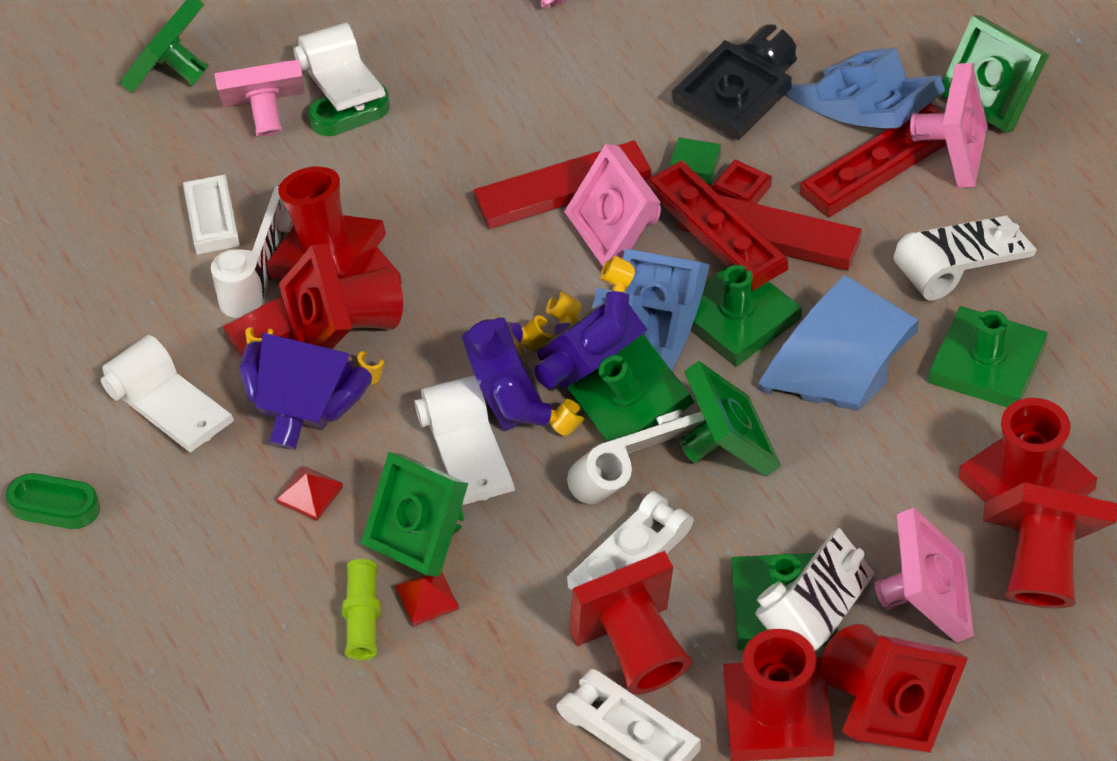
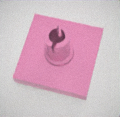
M299 59L214 73L217 91L223 107L251 103L256 136H270L282 132L276 98L305 94Z
M973 63L955 64L945 113H913L910 125L911 136H913L912 140L914 142L946 139L958 188L975 187L987 131V121Z
M605 144L564 212L598 261L604 266L605 262L612 260L614 256L623 259L624 250L632 249L646 225L652 226L658 221L661 212V202L618 145Z
M915 508L897 514L902 572L876 581L875 591L880 604L883 607L886 606V610H892L896 606L910 602L956 643L974 637L965 554Z

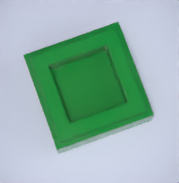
M679 137L669 167L682 160L708 185H711L721 155V144Z

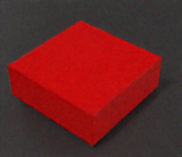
M735 159L713 183L711 188L719 195L757 204L771 188L772 176Z

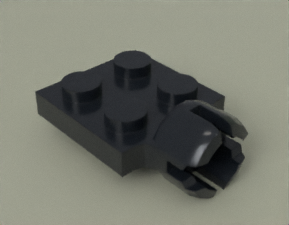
M774 24L761 26L745 43L739 45L724 40L672 91L673 103L739 141L792 88L791 76L785 72L797 61V56L795 55L797 46L791 36L783 29L773 39L766 40L777 29V26Z

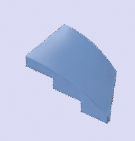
M897 48L861 51L841 63L820 71L821 80L815 83L793 84L787 94L789 99L797 104L840 122L865 127L899 128L912 117L913 113H918L941 95L945 89L940 75L906 78Z
M625 249L623 260L631 263L635 268L633 280L625 289V293L629 294V304L648 329L643 333L669 368L673 370L695 320L710 265L692 260ZM596 288L592 309L603 303L606 293L611 290Z
M844 275L811 309L781 347L760 379L758 390L766 394H771L773 389L801 394L803 401L814 403L829 402L836 407L858 411L887 383L889 359L917 333L918 319Z

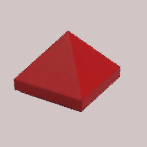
M303 465L279 495L277 502L318 521L343 488V483Z
M442 571L440 577L424 574L395 585L396 592L413 627L459 609L458 603Z

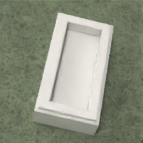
M226 174L184 182L196 254L239 247L240 244Z

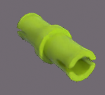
M369 559L352 560L346 567L347 599L342 603V616L347 620L345 655L353 660H369L377 655L376 620L381 616V602L376 598L378 566Z

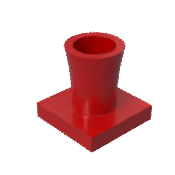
M314 166L297 170L283 179L278 188V194L294 226L266 263L270 278L283 279L312 245L329 244L338 278L357 275L386 235L383 220L343 215L340 177L333 169Z
M329 244L312 245L279 283L293 337L296 341L333 349L352 328L393 330L399 325L402 318L403 293L395 272L389 267H382L363 274L338 278Z
M1024 398L1009 405L1001 417L1003 437L960 465L958 476L984 502L1024 482L1087 496L1094 491L1097 483V477L1063 448L1071 429L1070 420L1066 412L1054 402L1042 398Z
M1026 482L985 502L984 522L1019 529L1013 569L1004 596L1013 602L1033 607L1068 608L1076 604L1073 578L1074 541L1115 524L1117 519V503Z
M665 551L576 586L572 590L569 630L577 646L608 634L620 662L627 689L633 695L646 694L670 684L683 675L692 664L691 657L676 640L659 613L667 610L674 568Z
M853 624L841 629L828 642L821 659V674L824 681L830 687L855 697L842 730L849 737L857 741L931 753L968 658L954 649L883 635L878 636L867 625Z
M781 628L763 631L754 636L746 645L743 653V662L723 663L731 761L834 756L835 744L828 685L821 674L822 658H816L813 646L801 634Z

